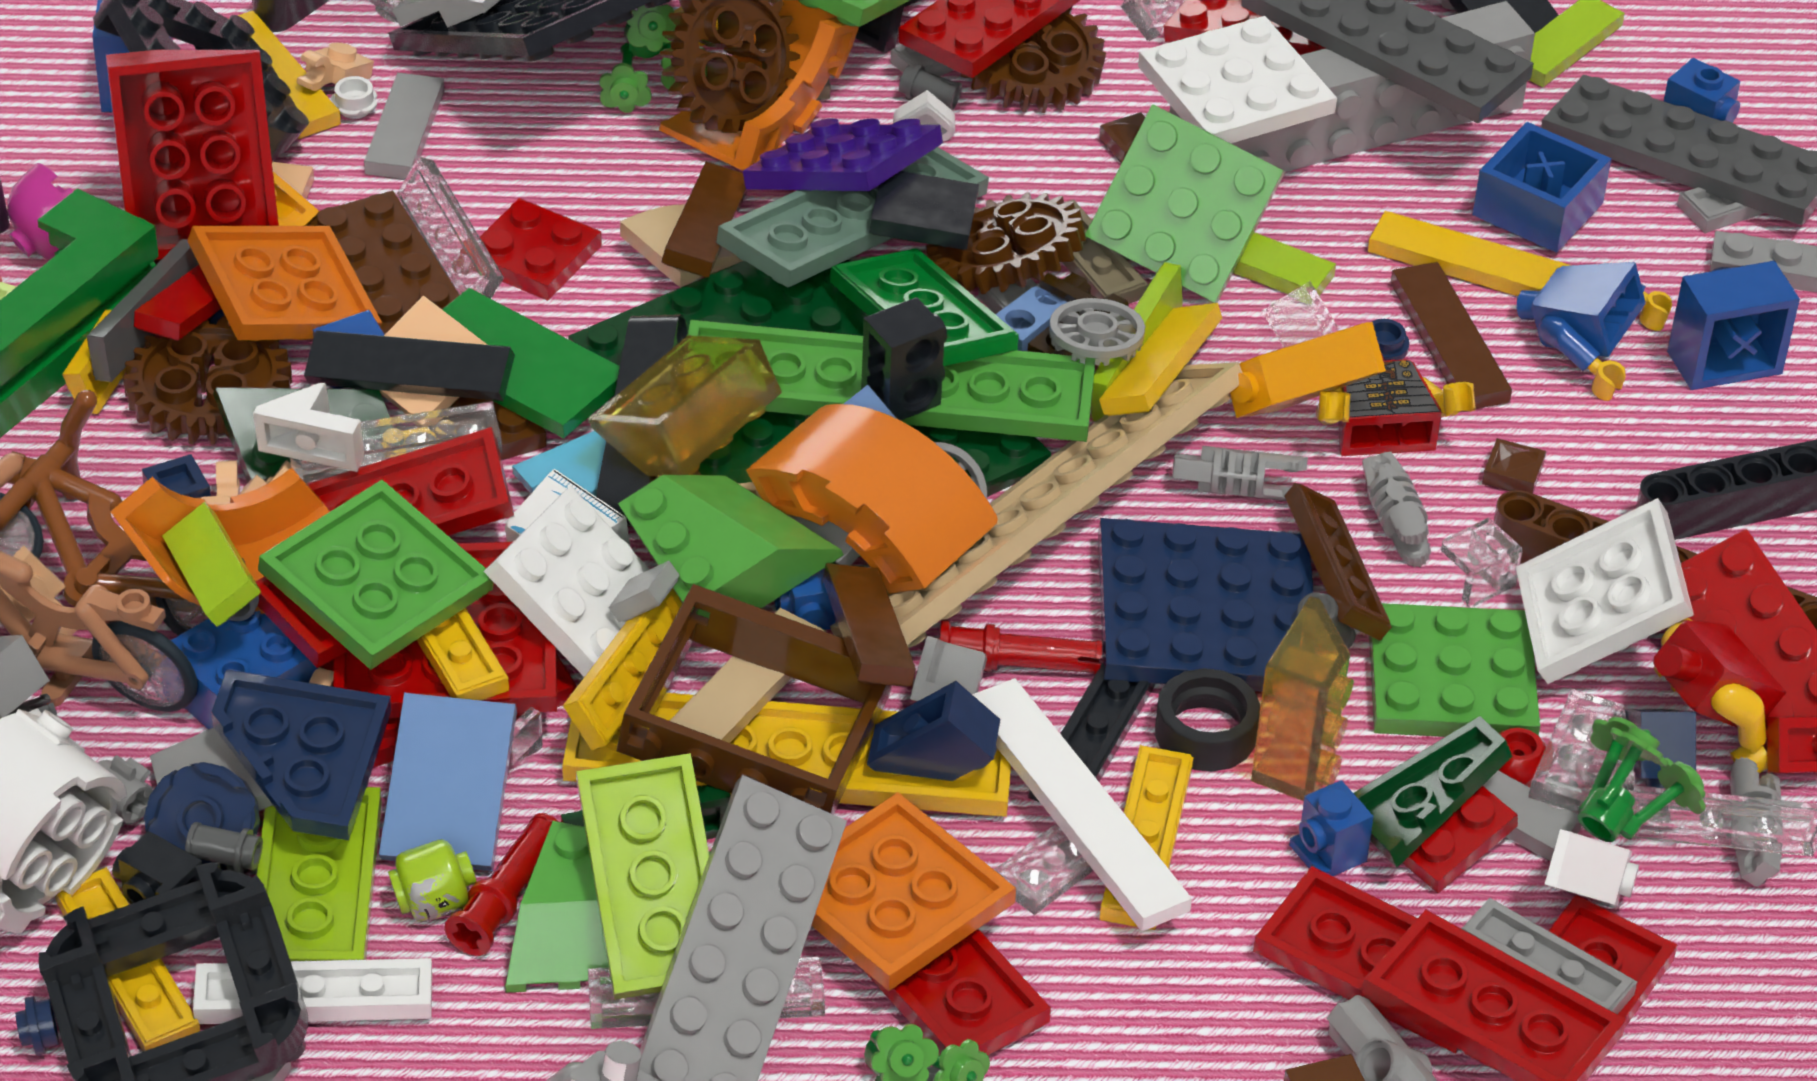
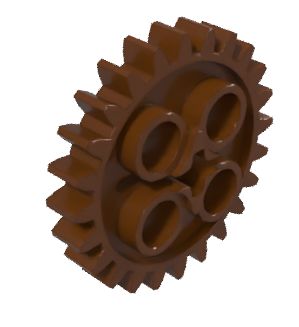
M679 0L684 12L669 13L668 15L676 25L675 30L662 32V35L672 42L671 48L660 51V56L671 59V66L661 72L662 76H672L675 79V82L667 92L669 95H682L677 109L679 111H692L690 116L692 123H705L706 130L721 131V133H738V131H743L744 123L759 116L778 100L777 97L781 96L788 88L785 85L786 79H794L797 74L789 68L790 61L800 59V54L790 51L789 45L799 39L798 34H787L785 29L790 25L793 17L778 15L784 4L782 0ZM717 20H718V30H717V28H716V21H717ZM699 42L708 47L724 48V51L731 55L758 60L762 63V68L751 62H738V59L731 55L703 50L699 47ZM706 66H707V76L705 75V67H706Z
M1071 7L972 79L971 89L987 88L985 99L988 101L998 95L1003 97L1004 108L1009 107L1015 101L1020 102L1022 112H1027L1030 104H1036L1041 113H1046L1048 103H1053L1059 110H1064L1066 99L1072 103L1079 104L1081 95L1090 96L1094 84H1099L1106 57V52H1103L1105 41L1102 38L1096 37L1098 32L1097 25L1085 26L1087 15L1084 13L1073 16L1071 15ZM960 73L961 78H970Z
M1026 192L1020 199H1013L1010 194L1005 196L1003 202L995 203L989 199L986 201V207L981 209L975 207L967 250L929 244L926 245L928 254L926 256L968 292L979 287L981 295H983L991 288L999 287L1002 293L1008 289L1010 284L1016 283L1019 287L1023 288L1026 287L1027 279L1034 278L1042 281L1045 279V271H1061L1060 262H1073L1075 260L1073 252L1083 250L1082 241L1086 240L1085 228L1080 209H1075L1073 201L1064 203L1063 196L1049 200L1048 193H1043L1037 198L1032 199L1030 192Z
M222 316L216 325H210L209 320H205L178 341L163 336L161 339L149 335L145 336V348L136 347L133 350L135 358L125 362L126 375L123 376L129 411H136L137 422L149 421L150 431L153 434L167 428L168 440L171 441L182 433L187 434L188 442L192 445L200 435H206L211 445L216 443L218 434L225 433L230 439L213 395L215 388H291L290 384L292 383L291 362H288L287 349H279V340H237L231 326H228L226 316ZM214 354L215 366L210 367V361ZM207 392V396L203 405L202 393Z

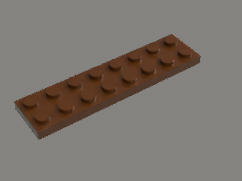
M393 190L339 206L325 208L307 224V226L331 227L382 321L381 330L384 335L423 295L441 309L459 296ZM459 397L427 430L438 440L444 442L492 427L497 439L501 460L547 447L546 431L543 427L492 400Z

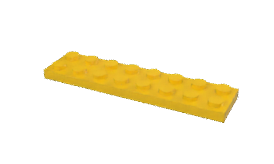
M666 693L654 715L670 721L694 695ZM768 701L762 710L730 743L828 779L861 708ZM882 710L877 723L899 711ZM571 720L562 765L563 781L577 782L576 771L640 761L634 757L617 752L621 726L606 746L591 750ZM873 730L839 802L843 804L878 806L899 792L920 810L1007 817L1011 765L997 748L994 759L980 770H973L954 781L874 771L867 765ZM696 781L697 786L707 785Z

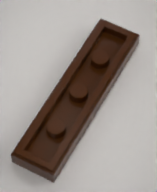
M705 162L665 247L662 263L706 278L710 276L722 249V246L716 243L718 227L736 218L748 191L745 187L742 172Z
M1435 262L1392 270L1390 283L1447 384L1456 382L1473 383L1476 409L1510 403L1512 388L1439 263Z
M1294 483L1284 497L1327 594L1337 602L1339 608L1337 617L1339 621L1381 641L1392 628L1390 620L1335 500L1300 483Z
M826 563L822 580L857 680L862 683L903 687L912 686L916 668L879 569Z

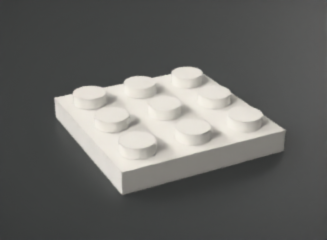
M1266 16L1139 51V69L1180 118L1229 143H1235L1334 114L1336 110L1337 97Z
M570 486L484 570V573L585 677L626 623V621L619 622L608 607L629 579L650 569L632 551L629 544L621 539L595 512L592 505Z
M1658 498L1516 566L1537 670L1547 684L1568 674L1575 673L1593 662L1617 651L1624 650L1631 644L1694 615L1668 513Z

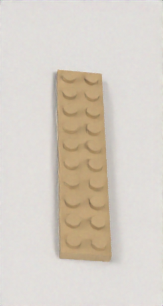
M1239 363L1186 365L1149 412L1114 416L1104 415L1089 427L1087 442L1070 441L992 501L990 504L997 515V524L925 589L888 593L908 648L922 642L927 636L925 631L938 621L946 620L959 613L962 609L961 603L971 595L992 587L997 582L996 576L1008 566L1016 565L1029 558L1032 554L1031 548L1041 540L1062 532L1066 527L1065 522L1074 514L1095 506L1100 500L1099 495L1106 489L1128 480L1133 475L1132 469L1139 463L1161 454L1166 449L1165 443L1171 438L1193 429L1198 424L1197 418L1204 412L1226 403L1230 399L1229 393L1239 386L1238 373H1242ZM836 621L830 626L833 635L843 638Z

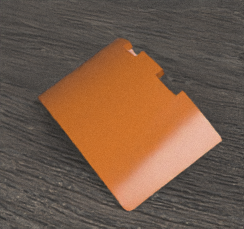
M782 0L784 4L778 15L793 17L792 22L785 29L787 34H798L799 39L789 46L790 51L800 54V59L790 61L789 68L797 74L794 79H786L785 85L788 88L781 96L777 97L778 100L759 116L746 121L743 131H738V133H721V131L706 130L705 123H692L690 121L692 111H681L677 115L661 121L659 131L742 171L758 162L762 153L781 148V144L794 130L802 134L822 108V104L817 98L825 87L830 75L837 79L839 78L852 49L859 26L843 24L837 19V16L820 8L807 7L798 0ZM732 55L738 59V62H751L762 68V63L758 60Z
M831 404L819 408L746 469L761 499L786 515L801 517L820 526L830 521L847 532L848 535L845 542L871 568L879 569L889 594L925 589L991 530L998 521L995 511L979 487L949 454L913 427L890 415L867 407L850 404Z
M292 467L275 480L258 489L230 497L229 504L208 505L218 516L255 581L264 577L258 571L260 555L330 512ZM152 476L110 512L159 578L176 594L200 606L162 535L201 505L205 499L176 493L160 484ZM258 606L256 607L255 612L260 610V614H265Z

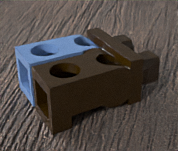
M1048 272L1044 276L1045 279L1039 282V287L1034 286L996 315L1019 334L1017 351L1072 356V353L1065 349L1057 351L1055 346L1051 344L1052 338H1050L1049 331L1051 315L1055 309L1067 302L1097 297L1091 295V286L1087 279L1072 272L1065 278L1060 279ZM1114 293L1103 298L1129 307L1126 299ZM1094 310V311H1101V312H1106V313L1110 314V312H1107V311Z

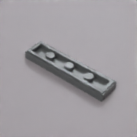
M181 239L87 335L95 380L112 382L125 368V362L135 358L133 350L136 347H145L144 337L147 335L156 336V334L134 327V311L199 265L187 242L188 240Z

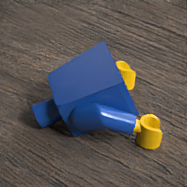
M1636 262L1569 265L1557 268L1541 291L1522 290L1517 299V314L1521 319L1535 320L1540 342L1545 347L1557 349L1580 370L1584 372L1588 369L1595 375L1592 382L1593 394L1601 400L1609 401L1613 397L1615 388L1618 390L1622 389L1626 377L1625 368L1616 361L1602 362L1597 357L1610 356L1639 313L1640 322L1645 327L1654 331L1662 330L1671 311L1672 300L1665 292L1653 291L1648 294L1644 291L1646 286L1640 282Z

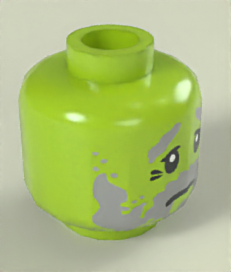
M438 839L402 851L396 857V869L388 871L402 915L411 912L412 916L420 922H427L462 910L468 902L467 887L474 885L476 882L467 851L455 854L452 845L444 839Z

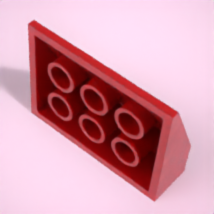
M149 50L106 55L124 210L155 225L159 257L155 260L163 259L181 239L188 240L192 226H279L260 50Z

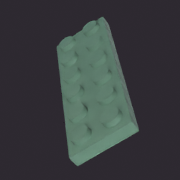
M939 147L901 170L979 184L977 198L987 194L988 176ZM878 185L870 191L797 190L718 227L716 243L734 253L739 259L748 262L772 277L777 283L790 287L892 238L869 233Z

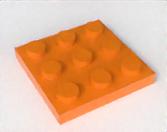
M192 226L187 242L237 340L314 339L312 329L370 310L381 328L382 321L330 226Z
M897 792L845 827L811 926L885 989L890 991L1015 903L1016 887Z

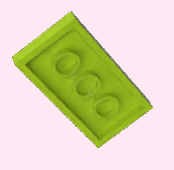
M691 753L576 771V781L614 1000L661 992L709 858Z
M366 787L349 840L292 831L273 805L265 808L261 836L263 848L257 868V877L266 889L291 961L366 960L382 806L381 787Z

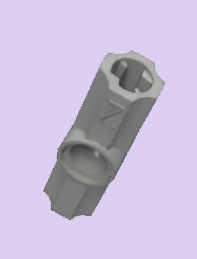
M1355 995L1346 1002L1337 1003L1326 1018L1330 1026L1329 1036L1345 1055L1352 1054L1365 1081H1437L1432 1075V1065L1428 1056L1421 1051L1409 1048L1369 999Z

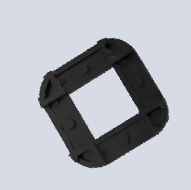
M103 0L100 4V9L93 17L96 29L121 37L129 52L181 50L170 37L192 44L196 50H260L272 162L280 153L286 152L308 126V118L296 107L289 95L291 93L290 88L278 77L272 67V58L252 38V35L255 33L254 28L242 17L231 15L228 19L215 12L205 3L197 1L193 4L185 0Z
M218 862L206 863L196 866L200 878L198 881L89 919L84 906L73 910L63 917L66 926L53 938L46 952H39V969L47 986L69 1063L66 1065L73 1081H249L268 1074L285 1063L295 1061L304 1053L306 1047L304 1038L308 1028L306 1005L266 889L257 876L251 878L236 871L221 870ZM220 937L240 1000L239 1004L243 1016L132 1056L109 976Z

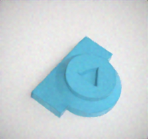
M594 430L513 465V474L532 493L545 477L556 469L596 496L606 439L597 430Z

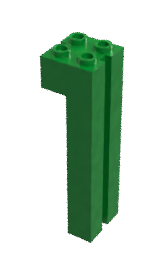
M78 188L37 220L38 228L48 232L50 244L59 248V250L55 252V256L0 300V438L66 384L62 375L103 312L105 310H113L156 266L154 260L159 257L155 225Z

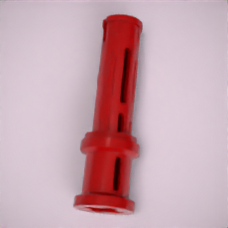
M941 620L940 640L981 651L987 655L984 672L997 670V665L1086 672L1095 675L1101 666L1099 659H1101L1102 640L1087 641L1000 633V628L995 627L994 624H986L984 629L951 626L948 620Z
M546 813L535 814L523 830L521 836L514 842L497 865L489 878L476 881L468 891V902L461 911L452 913L445 922L444 930L447 938L460 951L473 956L486 954L494 944L493 934L501 924L508 923L516 914L517 898L525 885L530 881L552 821L558 822L554 817Z

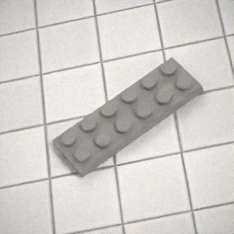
M742 775L737 780L641 1044L640 1070L660 1081H758L847 820Z

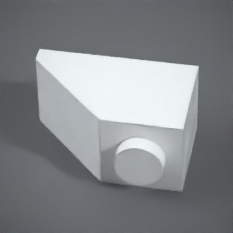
M1560 829L1545 885L1617 906L1620 895L1631 897L1639 865L1630 862L1632 851Z

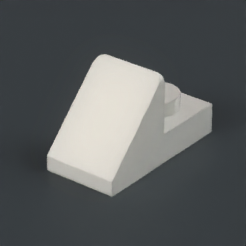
M318 383L261 404L253 412L258 451L356 472L365 458L360 420L330 414L326 383Z

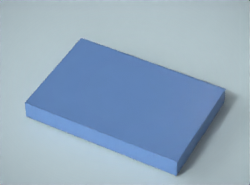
M404 693L379 850L381 860L395 861L397 855L402 851L438 839H444L452 845L455 854L467 851L473 870L493 872L517 715L515 704Z

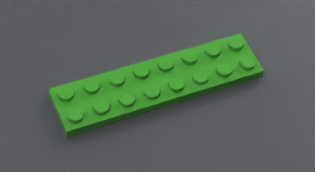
M690 320L676 387V402L811 416L825 405L844 404L861 390L863 336ZM1015 350L944 366L945 379L942 381L941 405L901 421L907 425L1087 442L1095 358L1087 357L1085 364L1080 363V359L1077 361L1071 360L1072 356Z

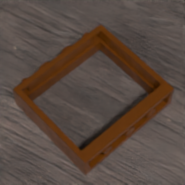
M693 584L624 712L617 752L634 757L640 761L691 753L696 781L732 794L735 783L744 775L834 815L875 728V724L889 698L892 685L859 682L843 638ZM701 609L709 612V618L698 615V610ZM692 642L863 703L828 779L654 715Z

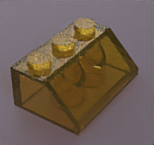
M688 335L592 415L588 421L595 432L646 475H693L700 468V463L715 450L728 445L733 440V434L747 422L763 415L766 411V406L779 396L782 391L759 339Z
M1312 596L1308 598L1266 665L1251 776L1252 782L1304 801L1305 795L1321 789L1323 785L1333 784L1337 778L1342 763V756L1335 753L1344 737L1348 724V718L1341 716V713L1350 698L1354 680L1347 677L1350 652L1321 600Z

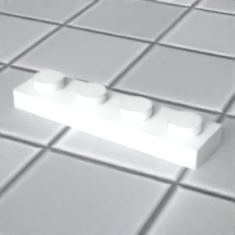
M432 958L291 961L306 1005L308 1022L432 1019ZM228 963L196 964L193 1003L194 1019H197L199 1024H222L243 1016Z

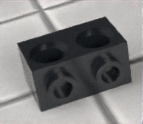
M918 297L864 317L861 390L869 385L900 421L941 405L942 381L945 379L943 357L944 343L947 341V330L940 316L932 313Z

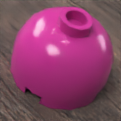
M41 163L35 164L12 187L7 200V213L15 229L9 234V237L26 256L30 257L34 252H37L46 260H51L59 248L50 244L48 232L38 228L37 220L71 194L73 190L70 187L65 190L59 185L55 187L51 184L58 176Z

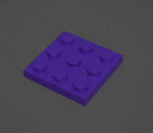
M835 118L818 120L811 123V129L804 134L787 138L785 140L786 145L781 148L762 153L758 162L743 170V177L746 189L870 191L943 144L940 125H921L919 119H904L892 125H880L879 120L874 118L859 120L852 124H839V120Z

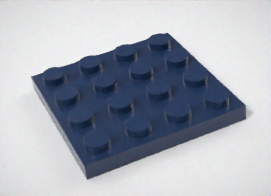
M1100 518L1098 551L1104 680L1148 681V683L1166 684L1168 680L1184 671L1206 668L1223 670L1240 677L1254 691L1319 696L1322 675L1318 636L1315 633L1305 631L1300 626L1297 618V609L1300 601L1306 595L1314 593L1311 556L1300 533Z

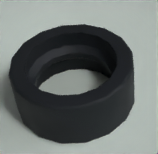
M1206 668L1184 671L1168 680L1159 692L1154 735L1160 749L1191 754L1194 757L1192 767L1194 770L1212 772L1229 769L1246 760L1256 747L1261 704L1254 689L1240 677L1223 670ZM1198 707L1214 708L1229 714L1239 724L1226 731L1204 732L1186 726L1176 715L1187 709Z

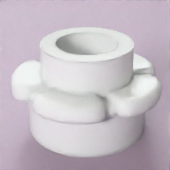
M349 76L336 83L335 94L331 96V101L344 117L360 119L367 116L368 113L377 107V93L373 90V85L368 79L360 76Z

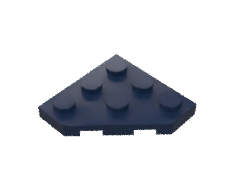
M226 670L211 711L213 727L292 831L349 840L390 717L391 696Z

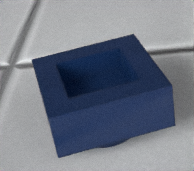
M192 454L142 469L143 484L153 476L160 484L181 495L193 498L211 496L210 486Z

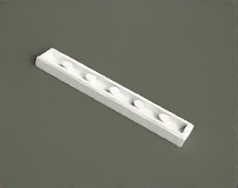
M1014 678L972 694L1001 719L996 743L998 750L1141 931H1145L1190 912L1191 896L1017 679Z

